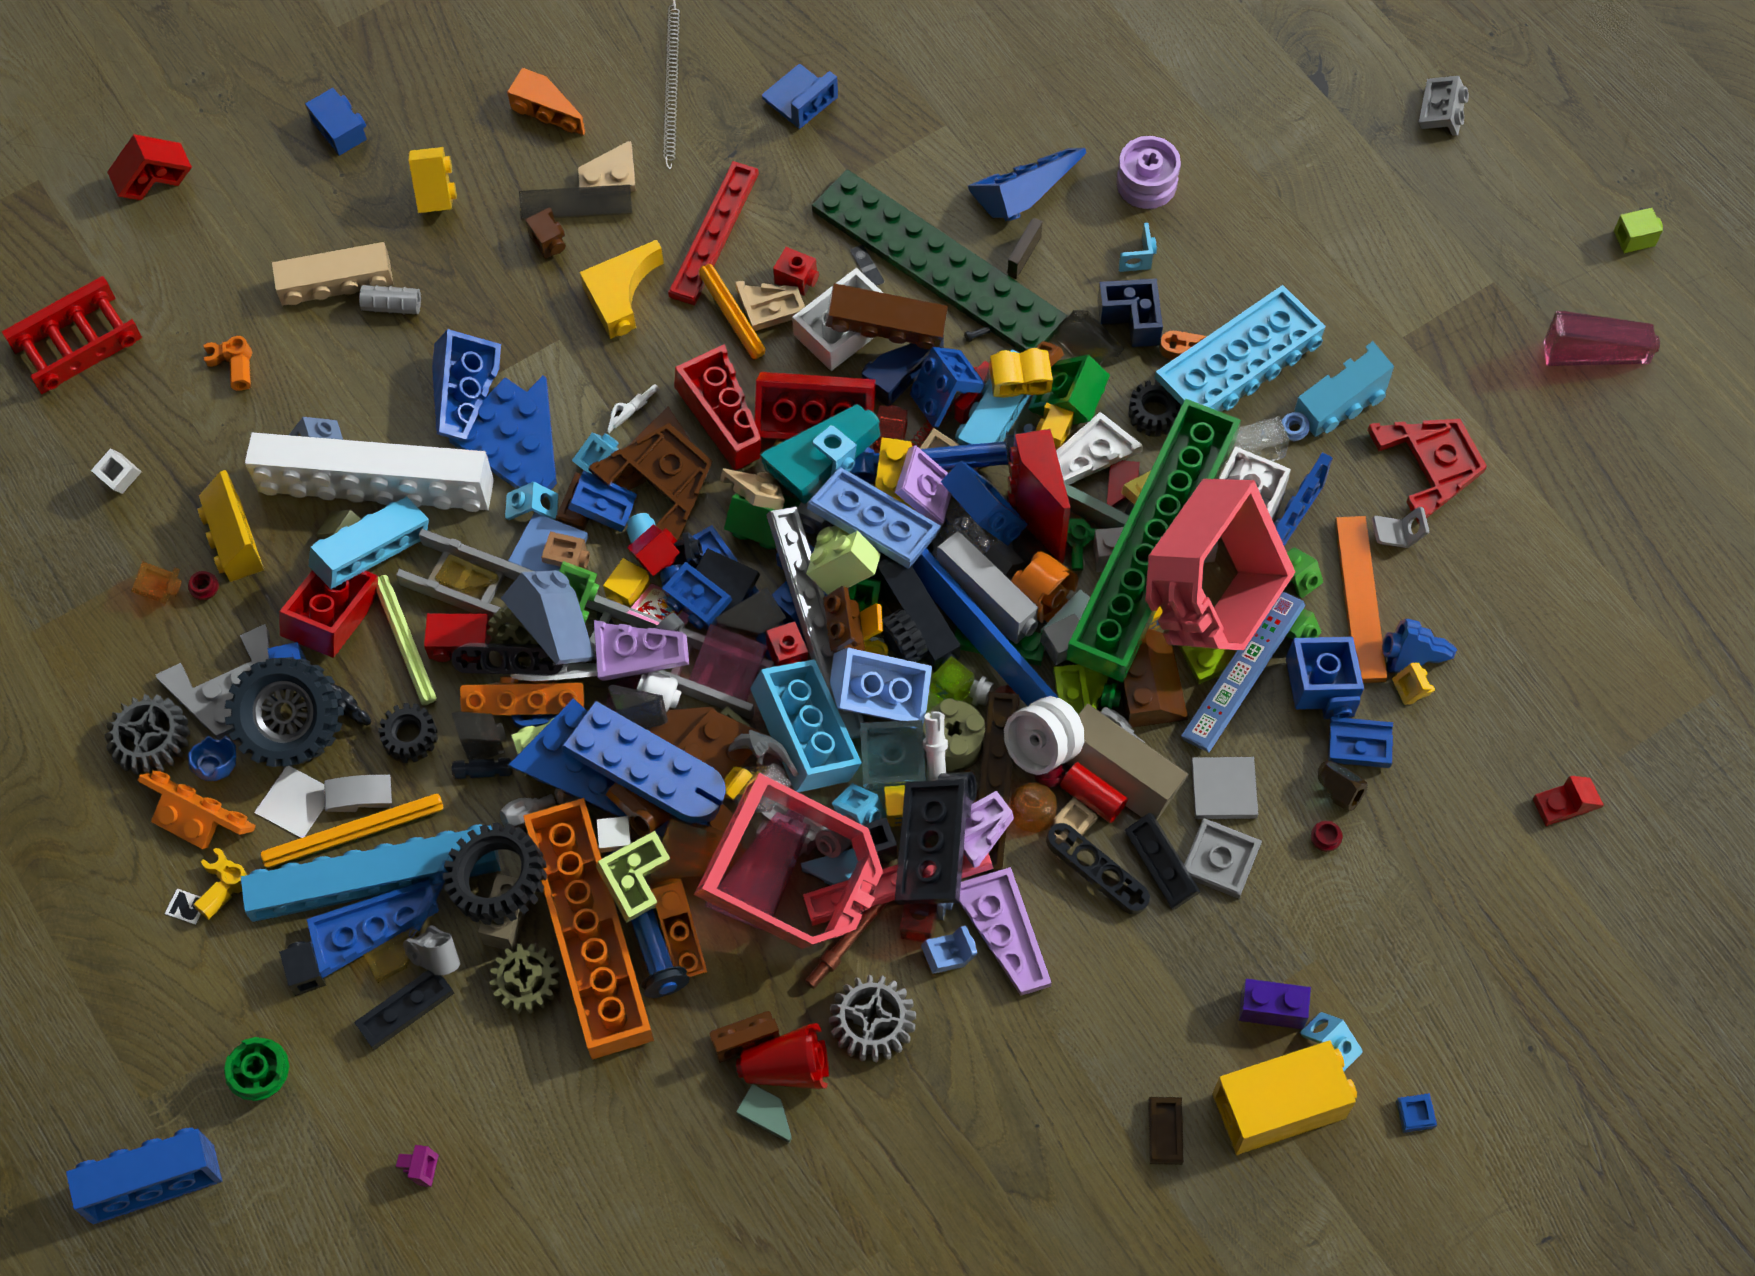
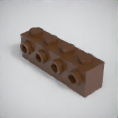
M834 283L830 294L825 326L831 327L837 332L852 331L860 333L867 338L878 336L888 338L893 343L902 344L908 342L917 344L918 347L923 349H931L932 347H939L943 339L948 306Z

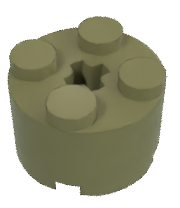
M951 698L945 699L928 713L931 719V712H941L945 715L944 735L945 739L948 740V748L945 750L946 771H955V769L964 767L966 769L974 765L983 752L984 719L970 704ZM925 720L923 723V740L926 738Z

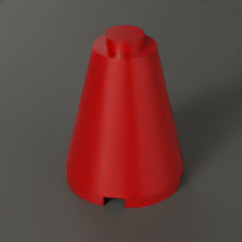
M817 1023L808 1024L742 1051L741 1058H738L736 1061L738 1076L744 1078L747 1084L808 1089L827 1088L828 1083L823 1082V1077L829 1076V1061L825 1040L818 1041L816 1032H822L820 1026Z

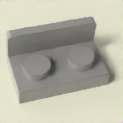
M1460 76L1427 79L1419 118L1421 129L1449 127L1452 136L1459 134L1460 125L1464 124V103H1467L1469 98L1468 88L1463 86Z

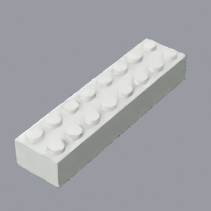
M252 432L245 465L258 492L266 495H276L277 493L290 494L298 498L316 496L325 500L341 498L352 502H362L365 500L388 505L407 496L417 507L426 505L444 510L463 508L466 511L477 512L479 510H489L494 483L486 451Z

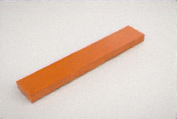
M1366 516L1336 517L1335 528L1349 637L1354 639L1363 683L1386 682L1387 671L1385 656L1382 650L1383 641Z

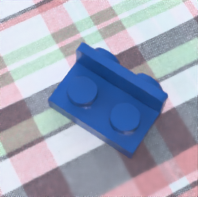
M687 562L662 587L667 598L665 602L671 609L677 613L680 610L684 611L689 615L687 619L694 627L699 630L704 627L710 633L715 629L713 625L714 620L732 601L730 595Z

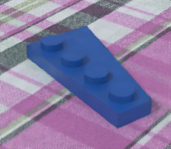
M1323 452L1310 473L1302 481L1296 496H1292L1288 502L1282 519L1278 518L1274 523L1284 546L1325 485L1333 458Z
M428 879L307 919L322 978L411 928L412 926L410 925L412 924L410 923L413 922L412 920L417 915L416 913L420 911L418 910L420 909V904L424 902L422 900L428 895L426 894L428 893V888L432 886L430 880ZM436 901L429 912L430 914L427 915L428 917L439 911Z

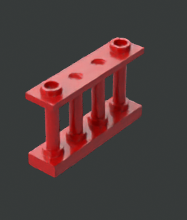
M104 276L97 278L1 331L13 352L17 354L24 351L37 370L30 377L41 395L57 388L61 383L142 339L133 319L123 323L110 304L116 298ZM100 308L113 327V330L99 338L84 317ZM75 322L88 344L74 352L59 331ZM48 336L63 357L47 366L33 345Z

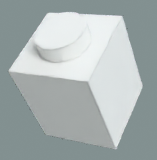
M111 448L91 470L110 488L122 494L142 472L121 453Z

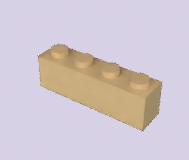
M384 242L272 262L275 289L282 306L297 305L301 302L316 299L324 300L328 297L343 294H355L360 291L362 285L384 287L394 285L390 259Z

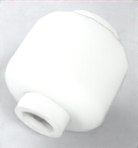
M653 671L649 672L648 675L642 674L634 697L638 698V705L640 707L663 715L669 710V707L676 709L682 692L676 690L678 681L674 677Z

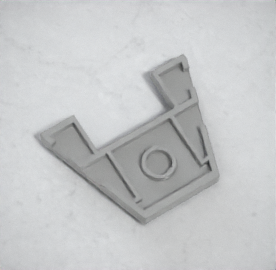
M265 624L240 635L251 658L250 662L199 686L192 687L181 663L155 674L158 681L218 740H221L223 736H230L229 733L234 731L233 725H226L225 717L231 716V709L225 708V702L233 698L234 694L229 692L232 684H239L241 680L237 677L243 671H250L251 665L257 662H265L266 659H269L267 648H269L270 636ZM267 702L268 706H273L271 702ZM266 710V716L271 715V711Z

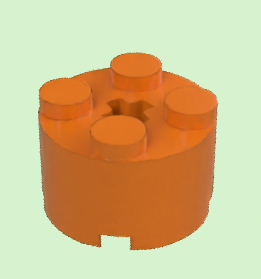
M1038 551L1024 571L1019 570L1014 574L1011 582L1038 606L1037 620L1043 623V620L1049 622L1069 601L1066 597L1070 590L1076 591L1078 575L1049 554Z

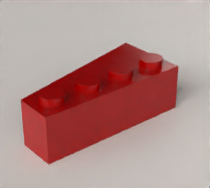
M725 344L676 366L674 388L732 468L737 470L760 458L761 437L751 411L746 405L743 390L739 387L733 364L729 361Z

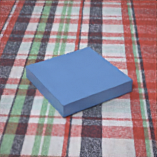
M534 512L508 561L533 571H559L560 566L543 563L541 558L550 531L584 539L585 543L588 539V533Z

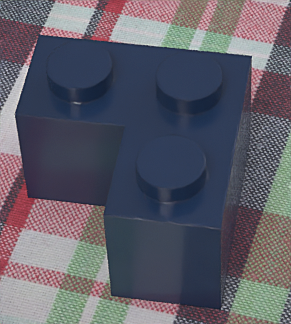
M1157 278L1100 282L1097 300L1100 325L1129 323L1131 347L1159 346L1163 323Z

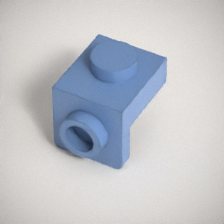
M966 926L959 927L951 935L927 939L921 944L932 974L965 967L977 955L975 941L970 936Z

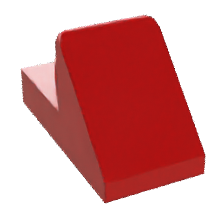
M1569 776L1564 785L1535 794L1533 797V801L1545 826L1604 806L1591 778Z

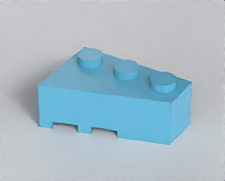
M1373 341L1366 346L1367 353L1355 362L1351 358L1344 362L1343 365L1346 368L1333 378L1327 375L1298 397L1294 412L1302 413L1307 417L1310 424L1309 430L1315 437L1323 432L1329 433L1333 431L1341 421L1347 418H1355L1365 407L1370 404L1375 406L1386 397L1385 393L1394 365Z

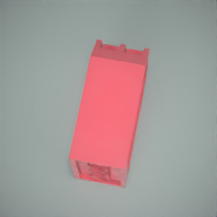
M1203 479L1149 554L1146 601L1151 611H1157L1159 606L1161 607L1163 612L1158 623L1161 629L1164 630L1162 634L1168 645L1244 650L1295 574L1294 567L1254 480ZM1221 537L1238 573L1216 606L1213 607L1209 597L1205 596L1202 589L1203 564L1205 558Z
M758 773L749 781L694 895L800 949H804L856 930L862 917L860 913L870 909L875 897L868 893L872 885L877 886L883 869L867 827ZM762 795L850 839L858 863L823 934L812 937L717 889Z

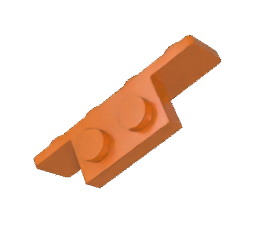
M501 676L500 682L493 684L462 685L460 687L462 716L559 714L573 698L584 707L583 683H557V680L518 681V679H514L511 676Z
M152 771L151 774L139 775L138 782L162 794L151 822L201 849L209 847L218 824L239 835L253 832L256 825L247 821V816L244 814L228 811L221 807L222 804L219 801L208 797L203 798L195 794L196 790L185 784H176L164 772Z

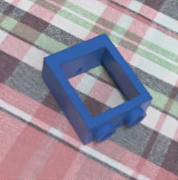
M960 461L940 481L980 527L1007 546L1028 525L989 480L963 461Z

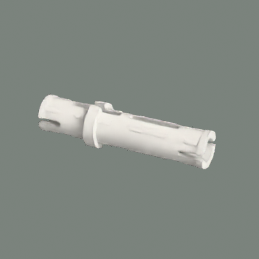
M931 712L932 719L929 713H926L924 716L926 738L923 740V748L926 750L927 781L938 780L939 774L946 773L945 750L948 748V740L945 739L944 735L945 715L941 712Z

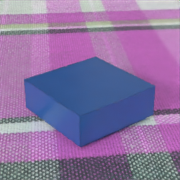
M1430 1093L1397 1098L1396 1104L1403 1133L1436 1128L1437 1122Z

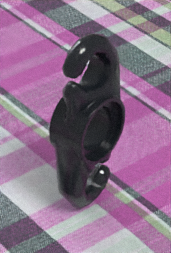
M331 685L334 691L340 690L342 698L337 699L338 707H343L344 715H348L359 724L370 725L372 722L370 716L357 706L358 703L353 696L341 686Z

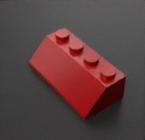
M760 372L756 379L755 424L760 437L790 439L857 404L865 411L869 409L874 413L876 379Z

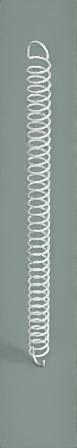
M673 0L674 9L671 10H678L676 9L675 0ZM669 7L663 157L666 159L667 167L671 169L668 166L667 160L675 159L674 155L676 153L674 151L676 150V144L666 141L665 137L667 135H674V138H676L675 129L666 128L668 127L666 124L674 122L676 125L677 106L675 108L667 106L677 104V88L669 87V84H667L669 80L667 78L669 76H676L669 74V72H676L678 74L677 62L669 61L670 55L668 53L670 51H677L669 49L670 47H677L669 45L670 43H677L679 45L678 26L680 11L678 10V13H671L678 15V17H671ZM670 19H678V21H671ZM670 23H678V25H671ZM670 27H678V29H670ZM670 31H678V33H670ZM670 35H678V37H670ZM670 39H677L678 41L671 42ZM669 64H677V66H669ZM669 68H677V70H669ZM675 88L676 91H669L668 89ZM668 93H676V95H668ZM668 97H676V99L670 100ZM668 101H675L676 103L669 104ZM674 109L675 112H668L667 110ZM671 113L675 114V116H668L667 114ZM667 118H675V120L669 121ZM673 130L675 133H667V131ZM668 143H673L674 146H667L666 148L671 147L674 148V150H667L665 148V145ZM666 152H674V154L668 155ZM667 156H673L674 159H667Z

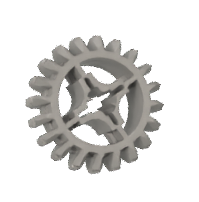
M869 974L865 984H862L861 980L856 977L854 979L855 988L845 984L843 990L846 995L837 993L835 1000L838 1004L830 1006V1012L834 1016L829 1018V1025L835 1027L831 1031L833 1038L841 1037L838 1041L840 1048L850 1045L848 1048V1055L850 1057L855 1055L857 1051H860V1060L862 1062L865 1061L867 1054H872L873 1062H878L879 1053H883L884 1057L889 1060L891 1058L890 1049L892 1048L895 1052L900 1053L902 1051L900 1042L908 1044L910 1042L908 1033L915 1031V1024L910 1022L916 1019V1012L910 1010L913 1007V1000L905 999L907 996L905 988L896 991L897 982L895 980L886 986L883 975L880 976L878 983H873V977ZM872 997L866 1005H855L854 1008L852 1007L857 1001ZM883 999L895 1007L899 1018L892 1017V1013L883 1010ZM876 1007L877 1018H875L874 1022L871 1023V1027L869 1030L868 1018H870L871 1015L874 1014V1010ZM846 1018L853 1020L854 1024H858L863 1028L862 1038L856 1036L849 1029ZM894 1030L885 1038L873 1040L878 1032Z

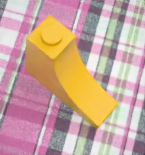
M657 240L580 272L583 289L610 339L626 335L636 328L634 313L631 308L634 292L641 280L650 271L664 264L662 248Z

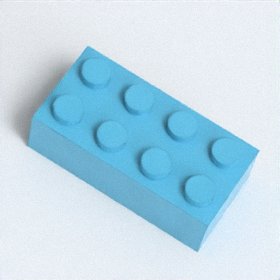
M815 659L761 669L750 690L770 736L784 746L799 775L794 777L786 764L782 762L794 791L799 793L849 782L862 762Z

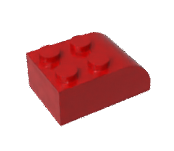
M312 570L279 611L280 636L334 658L367 615L376 595L378 575L364 571L330 589Z

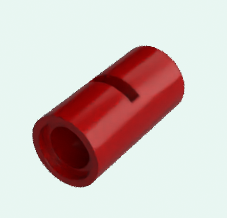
M1076 762L1069 769L1060 784L1063 790L1109 823H1112L1118 817L1128 802V798L1079 762Z

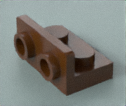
M841 586L823 598L830 650L834 653L845 648L865 651L858 602L849 598L847 587Z
M770 1011L710 1032L719 1063L741 1056L742 1051L780 1036L775 1018H772Z

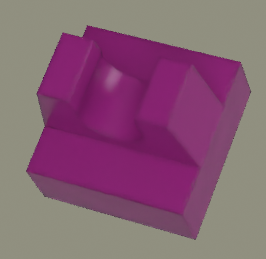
M415 1145L413 1154H398L396 1167L403 1169V1172L408 1174V1178L417 1185L432 1187L439 1155L428 1146Z

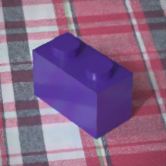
M1246 979L1241 990L1239 1021L1304 1029L1309 1018L1311 987Z

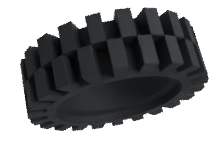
M493 823L492 830H490L485 824L479 826L480 835H477L474 830L467 833L471 838L469 842L466 843L462 838L456 842L461 849L457 851L452 848L449 852L453 861H445L444 867L449 873H443V880L447 884L444 887L450 895V899L466 917L469 916L472 921L477 923L481 920L485 925H491L493 919L499 925L504 924V916H507L510 921L517 919L515 911L518 909L523 914L529 911L525 905L527 901L535 905L538 898L534 892H543L544 885L540 880L547 879V873L543 869L547 868L540 849L521 828L517 827L515 829L512 824L508 823L503 828L500 823ZM495 850H510L520 856L521 873L517 882L509 891L493 898H482L471 892L469 876L472 868L482 856Z

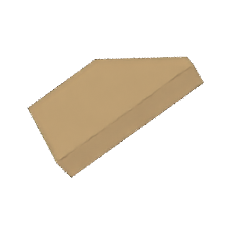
M1073 797L1054 818L1053 824L1066 823L1083 836L1094 824L1098 816ZM1054 833L1057 836L1055 840L1057 844L1060 845V843L1065 842L1069 845L1065 841L1067 838L1065 833L1061 835Z

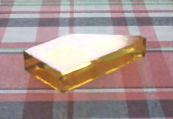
M451 554L448 555L435 576V580L439 584L461 593L495 584L499 580L497 574Z
M411 928L364 954L377 983L407 968L410 959L404 950L403 943L409 938H417L420 935L419 931Z

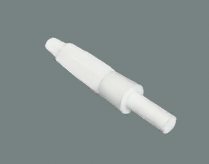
M656 384L652 385L642 395L640 393L637 394L627 404H615L611 412L607 432L610 434L614 428L616 429L624 423L635 411L646 405V400L659 390ZM618 411H622L619 416H615Z

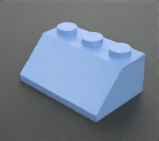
M852 648L838 651L833 655L830 685L837 709L923 726L927 710L932 666Z

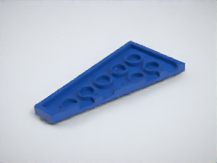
M573 698L516 756L508 767L564 791V793L577 799L584 798L586 803L607 813L609 812L618 817L627 816L606 796L608 790L615 783L614 781L562 752L563 745L588 712ZM670 814V819L655 830L659 837L689 849L710 825L708 823L686 822Z

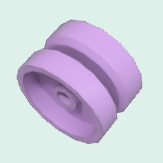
M1141 136L1131 140L1122 149L1118 165L1117 188L1125 201L1135 207L1151 209L1167 204L1174 197L1181 166L1180 155L1174 145L1163 138Z

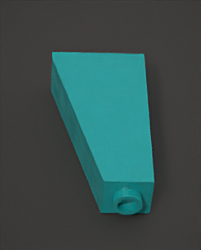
M857 404L764 451L761 454L764 469L805 505L831 477L833 464L831 459L813 446V439L829 426H834L857 444L856 459L881 436L879 429L880 421L871 410L865 411ZM828 437L824 440L825 446L830 449H836L841 445V442L835 437Z

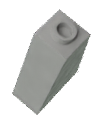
M957 531L938 546L936 560L1004 636L1017 644L1025 636L1029 637L1034 633L1038 626V606L968 539Z

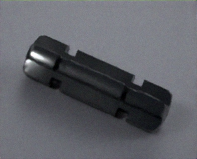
M494 758L469 760V763H465V760H456L452 762L451 766L452 775L455 779L466 778V775H470V778L495 777L496 774L510 776L513 769L508 767L512 762L511 758H498V761H494Z

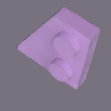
M997 791L971 805V818H966L963 853L974 868L981 864L1014 819L1012 810Z

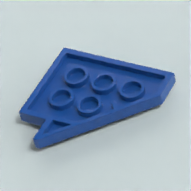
M542 375L526 392L505 377L483 400L467 439L461 441L449 438V441L458 449L486 451L491 471L515 489L531 482H536L552 490L557 484L547 379ZM541 495L540 501L545 497V495Z

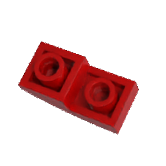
M984 361L978 368H973L986 384L989 380V363ZM982 392L961 393L954 403L955 419L959 423L965 424L969 420L970 409L974 402H980L984 396Z

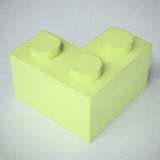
M833 526L831 528L826 527L819 532L814 551L810 556V563L806 574L827 595L841 586L849 588L875 575L881 554L858 531L849 534L839 527Z
M655 831L599 860L596 865L626 923L655 908L657 900L644 877L666 866L670 857Z

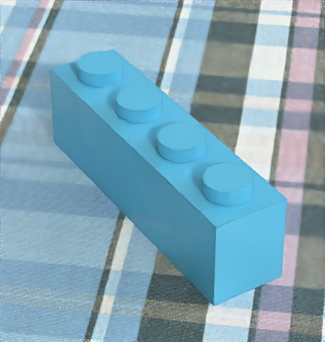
M989 379L982 392L984 396L980 402H974L970 409L968 422L966 425L962 423L957 430L955 439L958 440V444L970 445L1003 442L1006 438V431L1009 433L1031 395L1021 394L1006 398L994 397L992 383Z
M406 496L397 502L389 503L384 509L374 514L366 515L361 521L349 527L341 528L336 534L315 542L310 547L308 566L332 589L420 542L419 533L421 529H428L429 519Z

